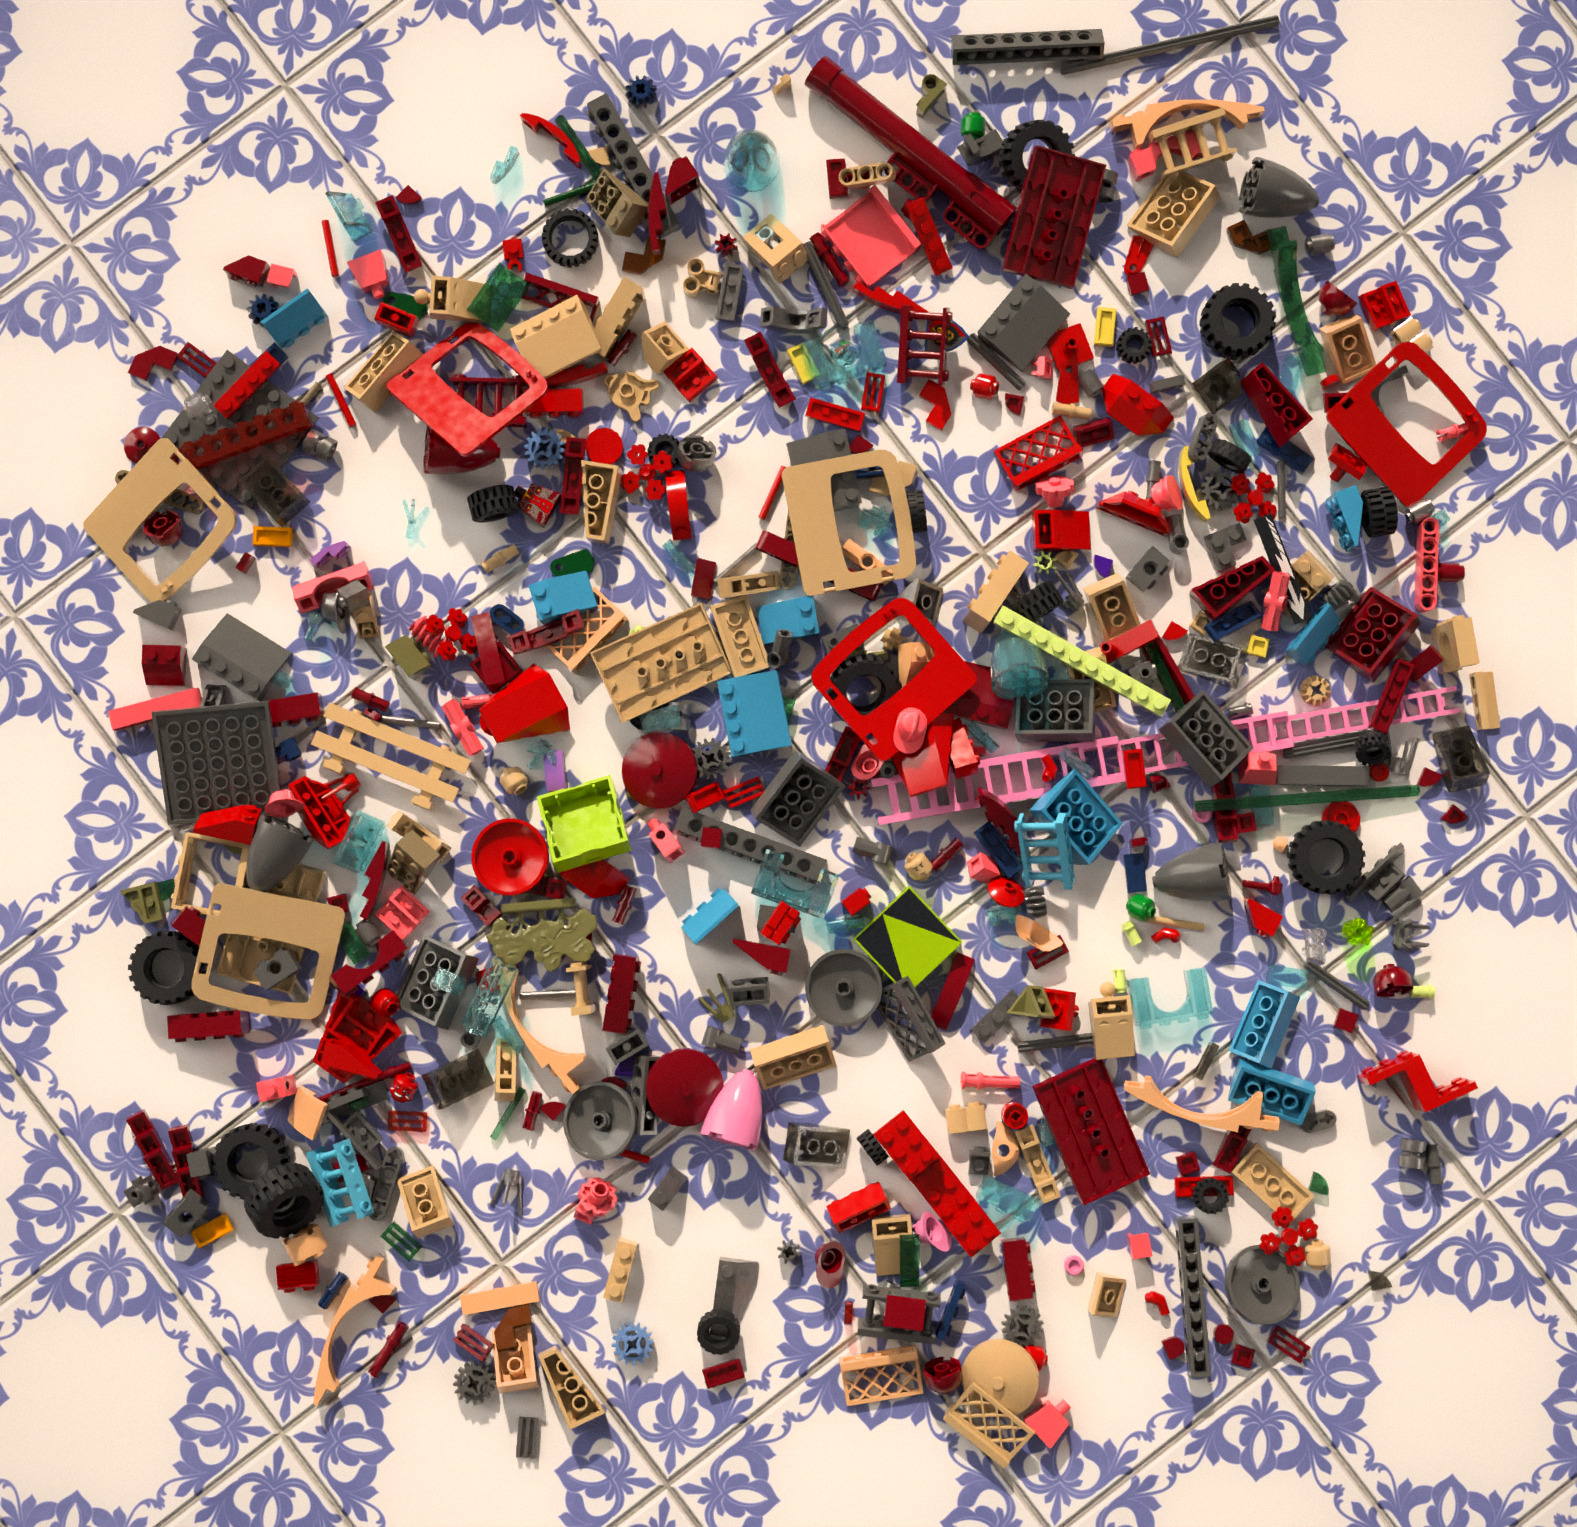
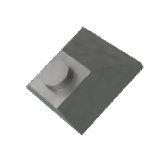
M916 578L897 598L909 599L928 621L935 625L943 588Z

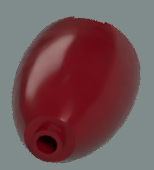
M427 426L423 470L427 474L439 475L474 471L494 463L496 458L499 459L501 448L497 447V443L493 439H490L473 454L464 457Z

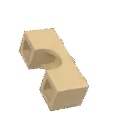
M619 1237L603 1298L622 1303L638 1242Z

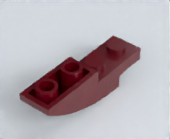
M981 787L977 788L979 796L976 798L981 807L985 806L987 811L984 814L988 822H993L995 828L1000 826L1003 835L1008 834L1010 838L1007 842L1011 851L1015 849L1017 854L1021 855L1018 833L1014 829L1015 821H1018L1011 809L997 796Z

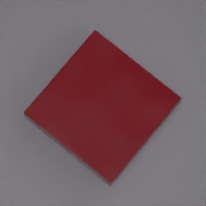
M500 641L497 644L506 683L488 688L492 694H495L523 672ZM477 657L469 665L486 685L480 657Z

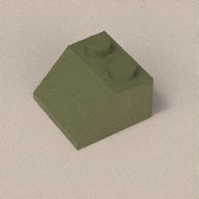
M404 635L386 645L385 648L408 677L416 680L432 667L430 663L432 659L425 651L422 653L418 649L420 644L413 636L410 638Z

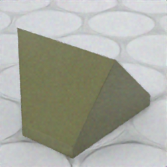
M1032 985L1026 986L1006 1012L1038 1018H1055L1044 987Z

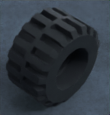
M511 485L486 487L471 493L467 497L471 517L474 522L485 523L504 519L519 510L515 491Z
M1381 487L1363 490L1361 493L1363 501L1361 523L1367 536L1372 538L1394 534L1398 525V510L1395 497L1390 488Z
M1046 581L1016 599L1012 603L1011 608L1017 614L1035 622L1059 607L1064 600L1053 582Z

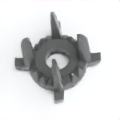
M1396 919L1394 921V940L1392 941V946L1395 950L1405 948L1411 951L1412 947H1428L1430 945L1429 943L1411 941L1413 938L1411 935L1414 934L1411 932V929L1430 930L1428 925L1413 923L1412 919L1407 921Z

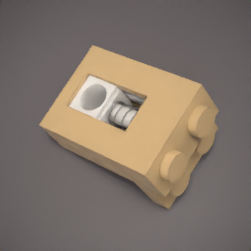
M772 213L742 237L747 248L770 269L775 281L779 284L789 278L791 274L808 261L806 257L807 251L803 243Z

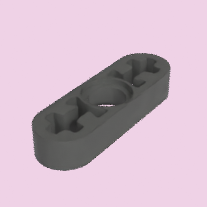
M1212 413L1201 416L1197 422L1188 449V457L1194 463L1206 459L1218 425L1217 418ZM1200 433L1205 436V442L1201 440Z

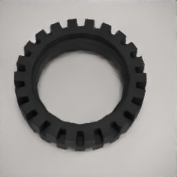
M566 208L565 211L559 210L557 214L553 213L551 218L546 220V224L543 226L542 243L545 252L556 264L558 263L560 266H567L568 268H572V266L579 267V264L584 265L596 253L599 240L597 228L593 220L588 215H585L584 212L573 208L572 210ZM573 220L581 223L586 228L589 240L581 253L567 256L559 253L554 248L552 234L560 223Z

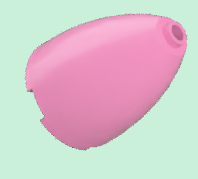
M743 1069L742 1072H737L724 1085L707 1113L700 1135H708L710 1139L729 1145L743 1146L745 1149L754 1151L757 1150L762 1125V1097L758 1079L754 1076L753 1071Z

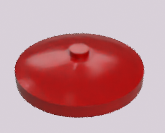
M514 818L497 820L486 826L477 836L471 853L472 867L478 880L490 891L506 896L520 895L533 889L544 877L549 863L548 846L540 831L530 823Z

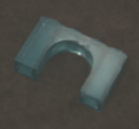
M873 320L854 325L853 332L860 349V358L850 367L840 368L832 365L824 354L819 337L800 344V351L814 390L820 389V391L829 389L832 384L837 383L841 385L847 383L850 378L855 377L859 379L865 377L867 372L873 371L878 373L884 370V367L887 365V359Z
M766 849L751 894L778 904L782 900L795 910L824 919L839 874L821 868L816 884L812 888L807 890L790 888L781 880L779 874L785 855Z
M1200 967L1183 970L1187 990L1186 1000L1180 1008L1171 1012H1164L1154 1004L1148 977L1127 980L1134 1025L1140 1026V1029L1152 1028L1151 1024L1159 1023V1026L1170 1025V1021L1173 1020L1183 1023L1190 1021L1189 1018L1197 1017V1020L1209 1018L1208 1014H1214L1206 968Z

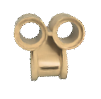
M691 259L687 264L690 277H687L683 282L685 295L689 298H695L699 295L700 290L710 294H718L719 281L723 275L716 271L705 270L701 259ZM693 266H700L701 270L693 272L691 268ZM689 284H695L697 288L693 291H690L687 289V286Z

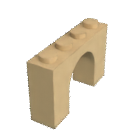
M1464 615L1454 616L1446 621L1437 623L1435 628L1430 629L1433 647L1444 658L1437 665L1438 674L1462 670V667L1480 664L1472 617L1465 618Z

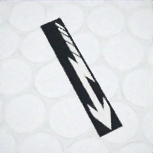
M1269 513L1254 519L1253 521L1271 566L1276 572H1284L1290 575L1286 595H1288L1287 607L1294 625L1311 619V613L1272 514Z

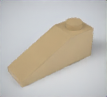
M778 571L717 579L720 598L780 590Z
M497 1038L494 1101L514 1102L516 1089V1039Z

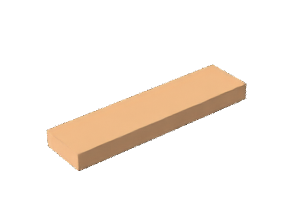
M537 1281L460 1295L463 1315L540 1301Z

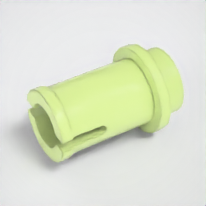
M1130 920L1121 925L1123 928L1121 931L1125 932L1131 946H1134L1143 940L1135 928L1136 924Z
M1125 969L1113 970L1115 993L1127 992L1126 988L1128 986H1126Z
M1427 984V986H1413L1414 989L1409 992L1410 998L1431 999V997H1435V988L1430 984Z

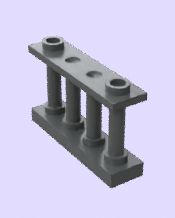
M874 1284L863 1285L862 1299H867L865 1318H858L857 1335L935 1344L936 1328L931 1326L933 1308L941 1307L940 1293L880 1287ZM887 1295L926 1300L923 1331L882 1326V1320L873 1319L875 1300L886 1301Z

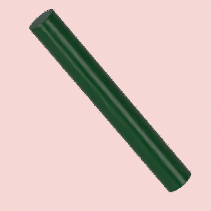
M595 182L543 200L544 205L547 207L590 192Z

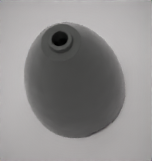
M1255 157L1252 160L1254 165L1249 172L1246 171L1239 194V200L1242 202V207L1239 209L1241 214L1263 218H1284L1307 213L1318 206L1319 197L1317 192L1296 172L1284 165L1262 157Z
M261 813L247 854L246 877L247 885L250 886L249 889L267 892L282 882L304 858L314 841V837L310 834L304 836L300 828L276 817L269 819L267 814Z
M1217 842L1200 846L1171 859L1155 872V876H1152L1154 888L1157 887L1158 891L1186 900L1221 901L1231 899L1230 877L1228 875L1223 844Z

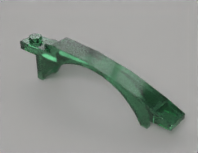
M1286 226L1267 230L1266 235L1275 267L1273 271L1281 302L1306 376L1324 373L1326 369L1322 356L1324 352L1323 347L1311 329L1301 298L1297 274L1296 240H1289Z

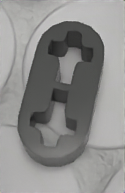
M1184 375L1149 383L1151 394L1181 388L1186 385Z
M1327 1109L1310 1113L1305 1116L1302 1126L1299 1125V1127L1307 1133L1327 1129L1335 1125L1336 1115ZM1325 1114L1331 1116L1328 1124L1325 1121H1319V1119L1325 1118ZM1306 1119L1316 1121V1123L1310 1125V1129L1304 1126Z

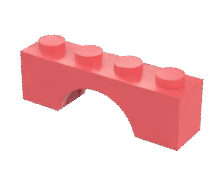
M1192 129L1187 130L1184 135L1192 160L1202 157L1195 131ZM1169 137L1166 141L1170 153L1183 157L1177 137ZM1155 142L1150 144L1149 148L1144 150L1139 148L1131 152L1127 162L1135 181L1154 174L1156 161L1163 156L1159 143Z
M362 562L292 586L294 601L300 613L303 614L319 608L324 594L337 593V589L355 580L364 585L367 591L374 589L372 576L366 563Z

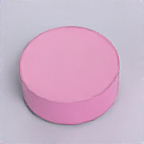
M1206 804L1196 805L1192 810V817L1198 823H1206L1212 817V810Z
M1070 1255L1064 1261V1268L1070 1275H1079L1084 1269V1263L1079 1256Z

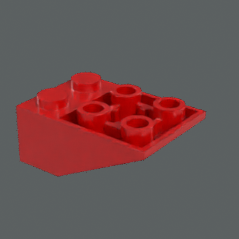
M1054 509L1033 511V552L1091 550L1089 511Z

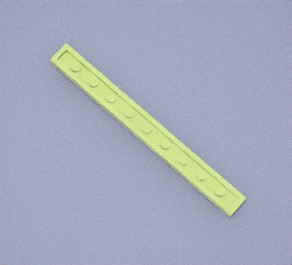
M1005 606L1001 607L993 622L998 627L1159 717L1163 716L1171 699Z

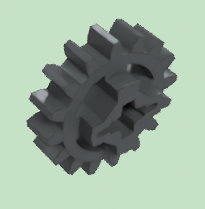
M1217 469L1215 474L1213 471L1209 472V477L1205 476L1203 478L1206 483L1200 484V487L1204 489L1199 494H1204L1205 496L1202 501H1208L1207 507L1211 504L1214 505L1213 510L1220 507L1221 511H1224L1225 506L1230 509L1232 503L1236 504L1238 502L1235 497L1241 496L1231 489L1232 478L1235 473L1228 475L1227 469L1223 473H1221L1220 469ZM1215 479L1214 486L1209 487L1210 482ZM1220 486V489H1224L1225 491L1221 493V491H1217L1216 489ZM1232 493L1231 498L1226 501L1227 494Z
M705 738L704 744L697 742L699 747L692 748L695 752L700 777L706 774L707 780L710 779L711 775L717 779L718 773L722 776L724 775L723 769L729 770L726 763H731V760L727 759V756L731 755V753L725 752L727 745L721 747V740L715 743L714 738L711 739V742H708ZM707 746H713L709 751L705 752L702 750ZM719 750L723 754V761L718 758ZM711 754H714V759H715L718 763H716V762H710V763L708 764V763H707L708 760L706 759V757H705L704 755H706V756H707V755H708V756H711ZM698 756L703 759L702 767L698 764ZM717 766L719 768L716 771H708L710 767Z
M1016 1305L1015 1311L1010 1308L1011 1314H1004L1007 1320L1001 1321V1324L1006 1326L1001 1329L1002 1333H1007L1005 1339H1011L1012 1342L1017 1343L1021 1347L1022 1344H1025L1026 1347L1029 1346L1030 1342L1036 1345L1035 1339H1041L1038 1333L1044 1332V1329L1040 1327L1044 1322L1043 1320H1038L1041 1315L1039 1313L1034 1314L1035 1309L1033 1307L1028 1310L1027 1305H1024L1023 1309ZM1019 1314H1027L1029 1316L1025 1318L1020 1317ZM1012 1319H1013V1320H1014V1326H1013V1327L1011 1328V1330H1010V1323H1011V1321H1012ZM1018 1320L1025 1325L1027 1333L1020 1328ZM1034 1323H1035V1330H1034V1332H1033V1334H1032V1333H1031V1328H1032V1326H1033ZM1025 1336L1026 1339H1018L1017 1337Z
M473 1360L471 1366L466 1362L464 1368L459 1367L458 1371L460 1374L454 1375V1378L458 1381L453 1382V1386L458 1387L454 1392L455 1394H461L460 1400L466 1398V1404L473 1400V1404L476 1405L478 1400L484 1403V1396L488 1399L491 1397L490 1392L495 1390L492 1384L496 1383V1379H491L495 1373L488 1372L489 1365L484 1368L482 1361L479 1365H476V1361ZM466 1374L467 1380L462 1384L463 1375ZM472 1379L479 1382L477 1386L475 1384L471 1385ZM487 1381V1388L483 1392L482 1385Z

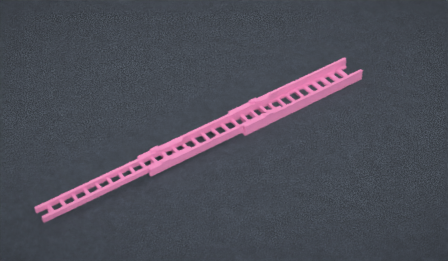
M1453 686L1403 695L1398 706L1400 718L1393 719L1391 725L1460 713L1461 708L1444 710L1443 707L1446 706L1444 697H1441L1443 693L1457 691V687ZM1435 695L1438 712L1425 714L1422 697ZM1416 698L1419 715L1406 717L1403 700ZM1379 700L1289 716L1287 711L1232 720L1231 722L1238 730L1247 728L1249 741L1253 746L1250 752H1269L1294 747L1293 742L1369 729L1367 728L1369 722L1366 707L1377 705ZM1360 708L1363 725L1350 727L1347 710ZM1341 712L1344 728L1331 730L1328 714ZM1322 715L1325 732L1312 734L1309 717ZM1304 718L1307 735L1294 737L1291 720ZM1285 722L1288 738L1276 740L1278 736L1276 725H1273L1274 723ZM1266 725L1269 742L1257 744L1254 727ZM1159 733L1118 741L1117 736L1090 742H1079L980 760L981 764L978 765V768H984L987 790L993 794L989 766L1003 765L1008 794L997 797L1004 803L1041 797L1055 785L1045 783L1046 788L1032 790L1027 760L1040 758L1041 760L1047 754H1050L1051 758L1059 757L1062 777L1064 778L1068 774L1065 756L1078 753L1082 777L1092 788L1125 782L1122 745L1134 744L1135 749H1141L1140 742L1153 740L1158 766L1145 768V773L1189 765L1186 761L1182 762V757L1176 750L1177 763L1163 765L1159 739L1165 737ZM1116 747L1120 773L1107 775L1102 749ZM1097 750L1101 776L1088 778L1084 752ZM1041 760L1042 771L1044 773L1045 765ZM1021 761L1027 791L1013 793L1008 763ZM950 765L948 786L946 787L950 805L938 806L936 790L928 792L931 808L919 810L917 796L910 797L909 795L911 812L900 813L895 783L903 782L900 775H894L892 778L871 779L872 787L888 786L893 814L878 817V826L981 808L978 800H975L971 775L964 777L968 796L967 802L957 803L952 776L954 772Z

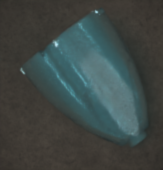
M745 129L738 132L729 141L724 152L723 166L725 175L732 184L742 191L757 192L765 189L777 177L780 168L779 153L773 140L766 133L757 129Z
M1002 629L992 651L990 674L993 692L1007 700H1013V697L1024 696L1029 699L1041 694L1048 687L1049 681L1048 668L1042 651L1030 640Z

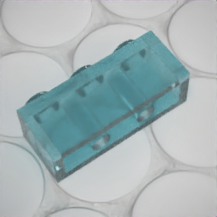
M987 1175L983 1176L975 1195L979 1199V1203L987 1207L990 1204L996 1206V1211L1005 1215L1009 1212L1014 1215V1219L1022 1223L1025 1220L1031 1221L1039 1203L1038 1198Z

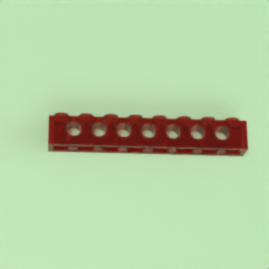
M295 401L284 409L276 408L271 410V413L268 415H257L253 417L252 421H241L236 423L233 428H222L217 431V434L211 436L207 434L199 437L198 441L185 442L178 449L199 470L312 428L314 424L307 405L303 402ZM293 415V421L286 423L287 416ZM275 421V428L269 430V423ZM253 428H257L258 432L256 436L251 437V430ZM239 435V441L233 444V437ZM221 441V448L215 450V444ZM203 448V455L197 457L198 449ZM174 454V455L172 456V459H173V460L177 463V465H178V464H179V458L177 457L176 454Z

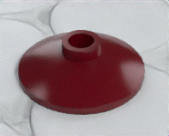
M135 428L125 438V454L132 462L137 464L161 438L150 428ZM143 441L144 446L139 448V442Z

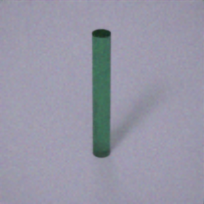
M523 1087L518 1088L515 1093L514 1102L509 1103L490 1138L498 1139L526 1089Z

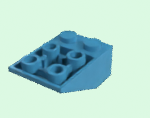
M1357 485L1333 493L1326 499L1325 503L1328 513H1331L1333 517L1332 525L1335 531L1338 530L1340 546L1346 552L1358 546L1363 501Z

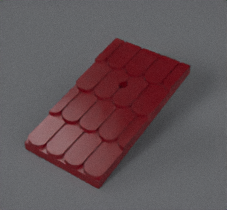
M1038 145L1034 147L1010 240L1008 241L1002 271L1020 276L1027 274L1032 279L1069 289L1074 287L1106 170V164Z
M1095 1057L1032 1086L1081 1204L1085 1206L1150 1175L1103 1059L1096 1060Z

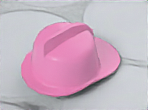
M930 1212L924 1213L922 1219L912 1226V1230L921 1244L933 1245L942 1252L950 1250L952 1239L948 1229Z

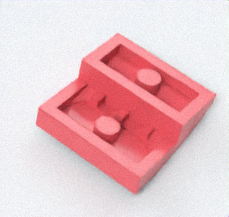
M401 886L374 916L390 931L394 930L403 941L430 911Z

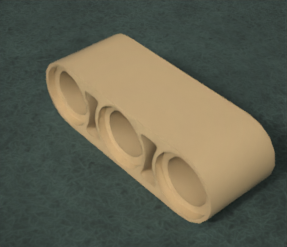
M885 162L845 168L839 173L841 184L850 189L890 183L896 177L895 169ZM890 169V174L887 177H882L883 170ZM871 171V177L868 180H864V174ZM849 174H852V175H853L852 181H850L849 183H846V182H845L846 176L849 175Z

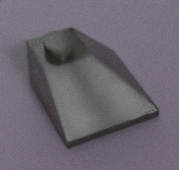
M1230 358L1218 363L1192 383L1212 414L1217 413L1242 394L1240 373Z

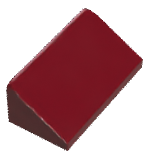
M1109 417L1072 427L1075 440L1081 447L1115 439L1112 421Z
M697 558L691 597L710 600L717 562Z

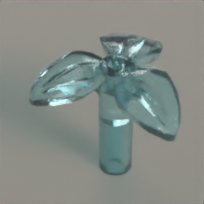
M316 610L306 612L309 613V628L304 636V640L311 642L319 622L324 621L332 628L334 627L333 623Z
M541 738L540 742H534L529 746L527 751L536 753L527 763L529 769H533L544 755H547L551 764L556 766L557 756L554 750L549 749L552 745L548 741Z

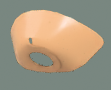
M1016 915V932L1020 938L1042 951H1052L1063 944L1057 936L1036 921L1022 915Z
M1001 1121L996 1122V1133L992 1146L994 1176H999L1008 1171L1018 1160L1020 1154V1146L1015 1133ZM1001 1144L1007 1145L1010 1149L1009 1154L1005 1157L1000 1156L997 1152Z

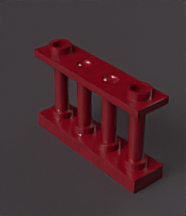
M902 305L897 383H908V379L912 377L939 379L938 385H945V382H948L949 370H946L949 323H952L953 312H950L948 307L943 308V313L915 312V310H912V305ZM912 321H942V333L914 331V329H911ZM913 339L941 340L940 352L913 351L910 348V341H913ZM912 358L940 360L939 371L911 370L909 368V360H912Z
M463 374L450 377L451 384L457 385V394L463 399L464 385H476L475 408L482 413L483 386H495L494 413L488 417H494L502 411V386H514L513 401L521 396V386H528L519 375H514L512 378H474ZM522 414L507 427L527 428V418Z

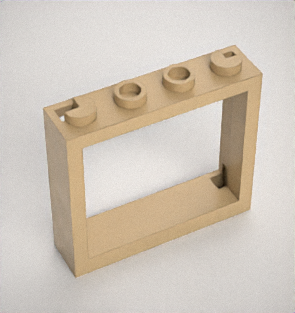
M186 832L184 841H182V853L178 858V874L174 878L175 889L171 895V898H173L171 908L182 910L185 906L189 908L193 906L185 904L198 840L242 848L235 886L248 889L250 886L247 885L246 861L249 845ZM194 906L201 914L207 915L208 908ZM213 909L212 914L219 915L220 910Z

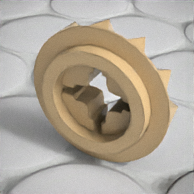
M1318 675L1307 677L1300 686L1301 698L1311 706L1324 704L1331 694L1330 684L1325 678ZM1320 685V688L1318 690L1320 692V695L1315 694L1311 697L1313 692L1311 687H1316Z

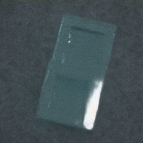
M510 145L504 163L496 160L490 175V180L493 184L496 185L514 166L519 156L517 147Z
M1269 785L1249 786L1251 811L1254 812L1256 827L1273 825V806L1270 800Z

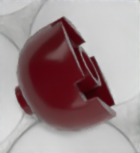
M1328 280L1319 291V303L1323 306L1321 310L1329 317L1332 314L1344 316L1357 304L1356 301Z
M165 509L166 512L161 514L157 511L144 521L143 526L145 528L143 533L152 544L160 547L175 544L182 536L183 524L178 513L174 510Z
M1395 964L1384 965L1383 969L1379 970L1374 976V992L1377 997H1395L1394 993L1401 992V995L1414 989L1409 972L1402 967L1395 966Z
M944 1357L931 1359L925 1363V1369L922 1370L927 1386L932 1391L941 1394H948L955 1390L962 1380V1367L959 1360L950 1357V1360H943Z

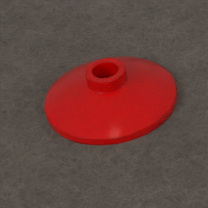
M997 876L991 879L988 884L990 897L1001 906L1014 908L1021 905L1024 901L1025 893L1023 888L1012 878L1007 879L1005 876Z

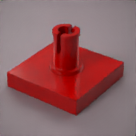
M1081 323L1057 331L1047 342L1058 373L1062 363L1067 360L1074 361L1077 365L1094 359Z
M1337 442L1331 448L1328 460L1337 466L1331 473L1330 478L1338 483L1347 472L1360 480L1367 467L1364 461Z
M1044 988L1055 1018H1041L1040 1026L1072 1031L1073 1017H1077L1079 1014L1074 1012V1010L1079 1011V1007L1075 1005L1076 992Z

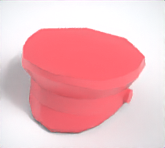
M1165 476L1164 479L1153 485L1151 497L1157 506L1168 512L1172 511L1171 509H1182L1183 499L1174 476Z

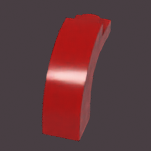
M685 471L665 472L673 541L692 539Z

